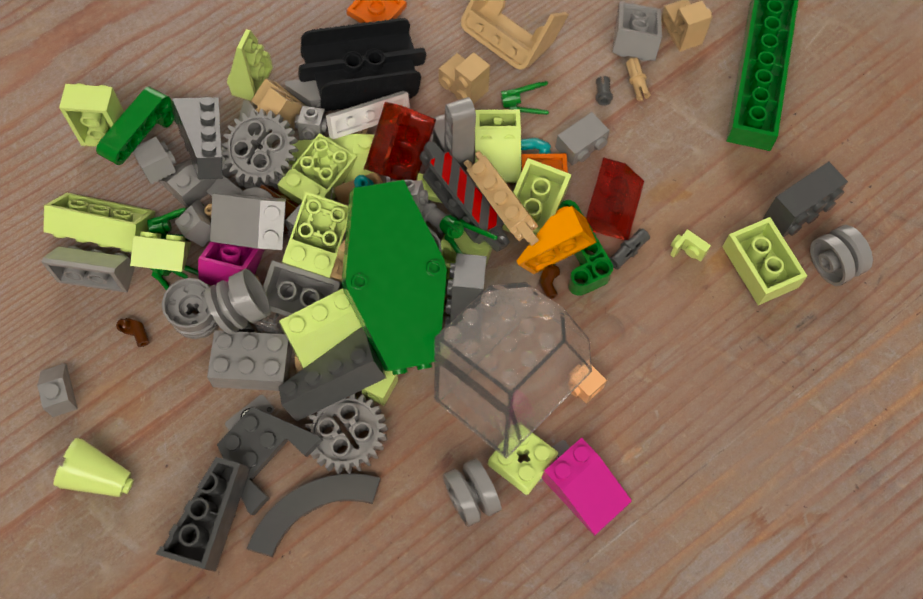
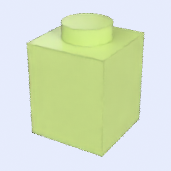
M385 371L386 379L361 390L362 394L385 406L398 382V375H393L392 371Z

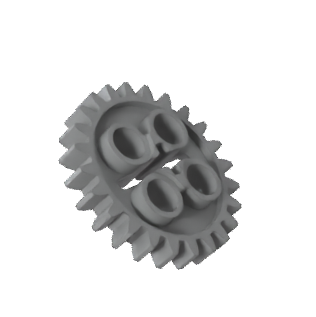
M263 109L260 110L259 115L254 110H251V117L242 113V121L235 118L236 126H228L229 130L232 131L231 134L223 135L228 139V142L221 144L227 149L222 155L228 158L224 163L228 167L232 166L229 171L233 174L237 173L236 177L239 180L244 179L247 184H250L253 180L257 186L260 185L261 180L266 185H269V178L277 182V174L279 173L285 177L286 174L283 169H292L288 162L289 160L296 161L292 153L298 152V149L292 145L297 143L298 140L292 137L295 131L289 128V122L287 120L283 121V117L280 114L275 117V113L271 110L266 115ZM261 127V132L257 136H253L254 130ZM275 140H280L279 146L272 148V143ZM259 145L263 146L261 150L257 148ZM248 147L247 153L240 155L241 149ZM262 159H267L266 165L259 168V162Z
M353 394L349 398L346 397L317 411L318 414L316 416H308L313 424H306V429L323 439L310 454L313 459H317L319 466H323L326 463L325 467L328 471H331L335 466L338 474L341 473L344 467L348 474H351L353 466L358 471H361V463L364 462L370 466V457L379 458L375 451L376 449L384 450L380 441L387 440L386 435L382 432L387 431L388 428L386 424H383L386 419L383 414H380V407H374L375 404L372 399L366 402L363 394L358 399ZM355 412L351 419H344L347 413ZM334 416H338L347 431L350 432L355 442L359 445V449L356 450L333 419ZM334 427L331 433L324 434L326 428ZM369 431L367 437L362 439L358 438L361 432ZM341 446H348L344 453H337Z

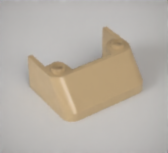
M470 0L461 18L463 30L516 69H525L531 66L554 43L569 16L567 12L551 14L545 26L538 27L534 34L531 35L502 14L506 0Z

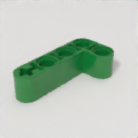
M149 86L143 89L99 141L96 148L97 154L116 165L123 164L156 124L167 128L173 123L174 114L171 98Z
M572 200L562 201L558 208L559 210L562 207L573 206L583 215L578 205ZM592 228L591 231L596 239V243L574 254L581 266L576 267L571 272L568 288L572 294L577 296L585 295L605 286L609 282L613 271V264ZM589 250L592 251L594 254L589 255L585 251ZM596 270H603L606 274H599ZM575 279H582L585 283L579 284Z

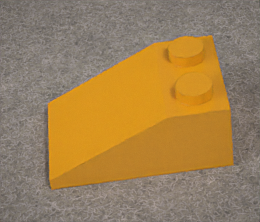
M573 206L562 207L547 220L536 236L539 241L533 246L529 244L516 261L522 268L532 274H536L546 266L554 265L596 243V239L586 218Z

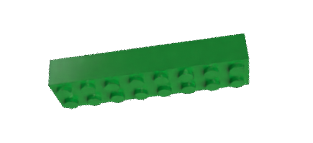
M799 0L750 1L726 142L771 151L779 134Z

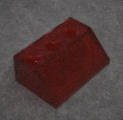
M385 102L364 169L398 181H416L422 166L419 156L423 152L425 144L430 141L436 119L405 106Z
M603 157L586 215V220L593 232L621 240L629 239L644 180L626 163Z

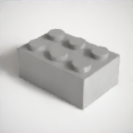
M214 330L207 378L211 385L217 388L279 391V386L289 379L292 347L285 334L236 332L229 335L224 331Z

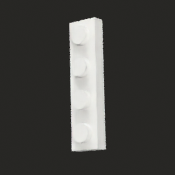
M401 91L326 115L329 137L336 139L411 114L408 92Z

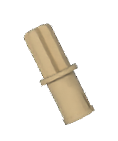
M630 58L626 62L630 75L629 82L633 85L636 99L642 101L643 96L641 92H643L645 99L650 97L645 81L646 75L642 72L639 59Z

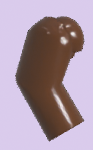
M556 265L546 266L539 279V284L547 300H552L558 296L552 284L554 279L560 275V269Z
M130 318L117 321V330L134 336L138 347H144L150 343L142 322Z

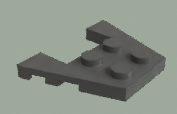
M251 407L217 444L223 459L237 462L250 468L241 498L248 513L253 516L270 499L253 479L279 450L290 441L304 456L308 457L323 441L321 437L254 407Z

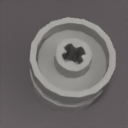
M839 226L829 234L822 235L811 243L810 254L816 270L822 278L834 286H841L851 281L853 277L860 276L869 271L872 267L873 256L870 246L864 236L852 226Z
M476 458L464 463V476L455 468L443 474V480L450 500L467 527L480 521V509L488 516L501 511L497 492L486 470Z

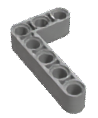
M470 97L445 104V114L428 119L429 128L435 134L437 146L443 152L449 151L464 171L467 170V167L463 162L468 159L473 164L476 112Z

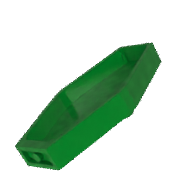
M404 180L353 188L350 191L342 271L343 291L384 371H392L393 375L407 373L408 367L417 366V370L432 368V362L439 361L447 275L445 260Z

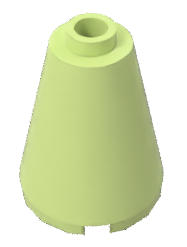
M75 438L63 456L66 459L62 466L59 465L53 485L62 489L121 497L123 493H129L134 479L130 478L131 472L85 440Z

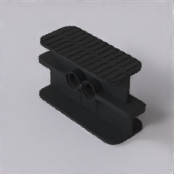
M405 18L312 29L304 32L301 36L300 53L305 64L299 66L298 75L301 82L316 80L321 98L320 105L325 111L350 108L401 91L408 92L409 99L417 95L421 81V74L415 70V66H421L425 63L426 51L424 48L414 49L409 34L410 23Z

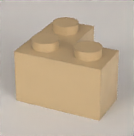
M689 0L677 1L664 6L661 16L662 23L680 52L703 44L712 20V13L703 1L693 4Z
M474 52L466 59L456 53L439 68V83L444 89H449L454 93L458 100L470 97L473 104H475L488 92L490 65Z
M266 78L251 100L258 106L256 108L257 112L263 109L266 115L270 110L275 113V117L280 114L283 117V121L287 120L290 124L289 128L292 129L295 128L296 115H300L302 106H306L277 82Z

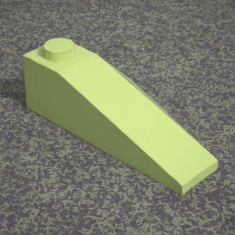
M248 29L245 30L237 46L227 84L233 96L251 101L265 78L268 79L273 66L270 54L263 51V45L258 44V39Z
M348 134L336 139L326 137L357 156L344 180L345 183L355 180L359 175L377 174L379 158L378 135ZM314 139L300 140L292 144L298 149V152L292 153L296 161ZM289 160L288 164L293 166L296 161Z

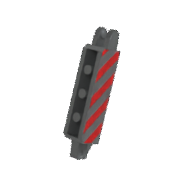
M427 142L419 156L422 164L426 167L423 172V179L452 216L458 220L463 219L465 222L498 237L497 240H493L464 228V231L474 243L481 244L486 241L496 252L506 248L510 241L502 229L504 222L484 194H482L449 151L443 152L434 142Z

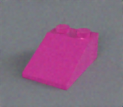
M210 242L198 258L199 280L209 285H217L222 280L228 282L230 276L244 269L250 270L255 275L265 249Z
M582 437L545 469L542 475V480L594 536L632 502L600 456Z

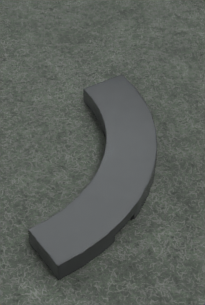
M338 474L313 480L300 486L282 498L265 515L253 533L247 549L273 557L282 538L302 516L332 502L356 501L373 504L381 479L364 474Z

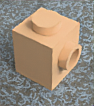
M586 359L580 365L575 363L567 371V389L575 397L579 396L586 404L604 388L607 382Z

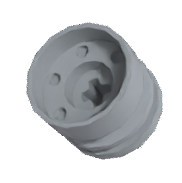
M248 269L230 276L228 282L222 280L205 291L209 311L219 327L229 335L247 327L248 321L256 323L271 314L270 303L265 290L257 277Z
M186 278L178 280L170 285L164 293L162 300V310L167 320L179 334L191 339L205 338L212 334L219 326L209 311L206 302L205 291L209 286L199 279ZM196 310L199 313L195 315L192 312Z

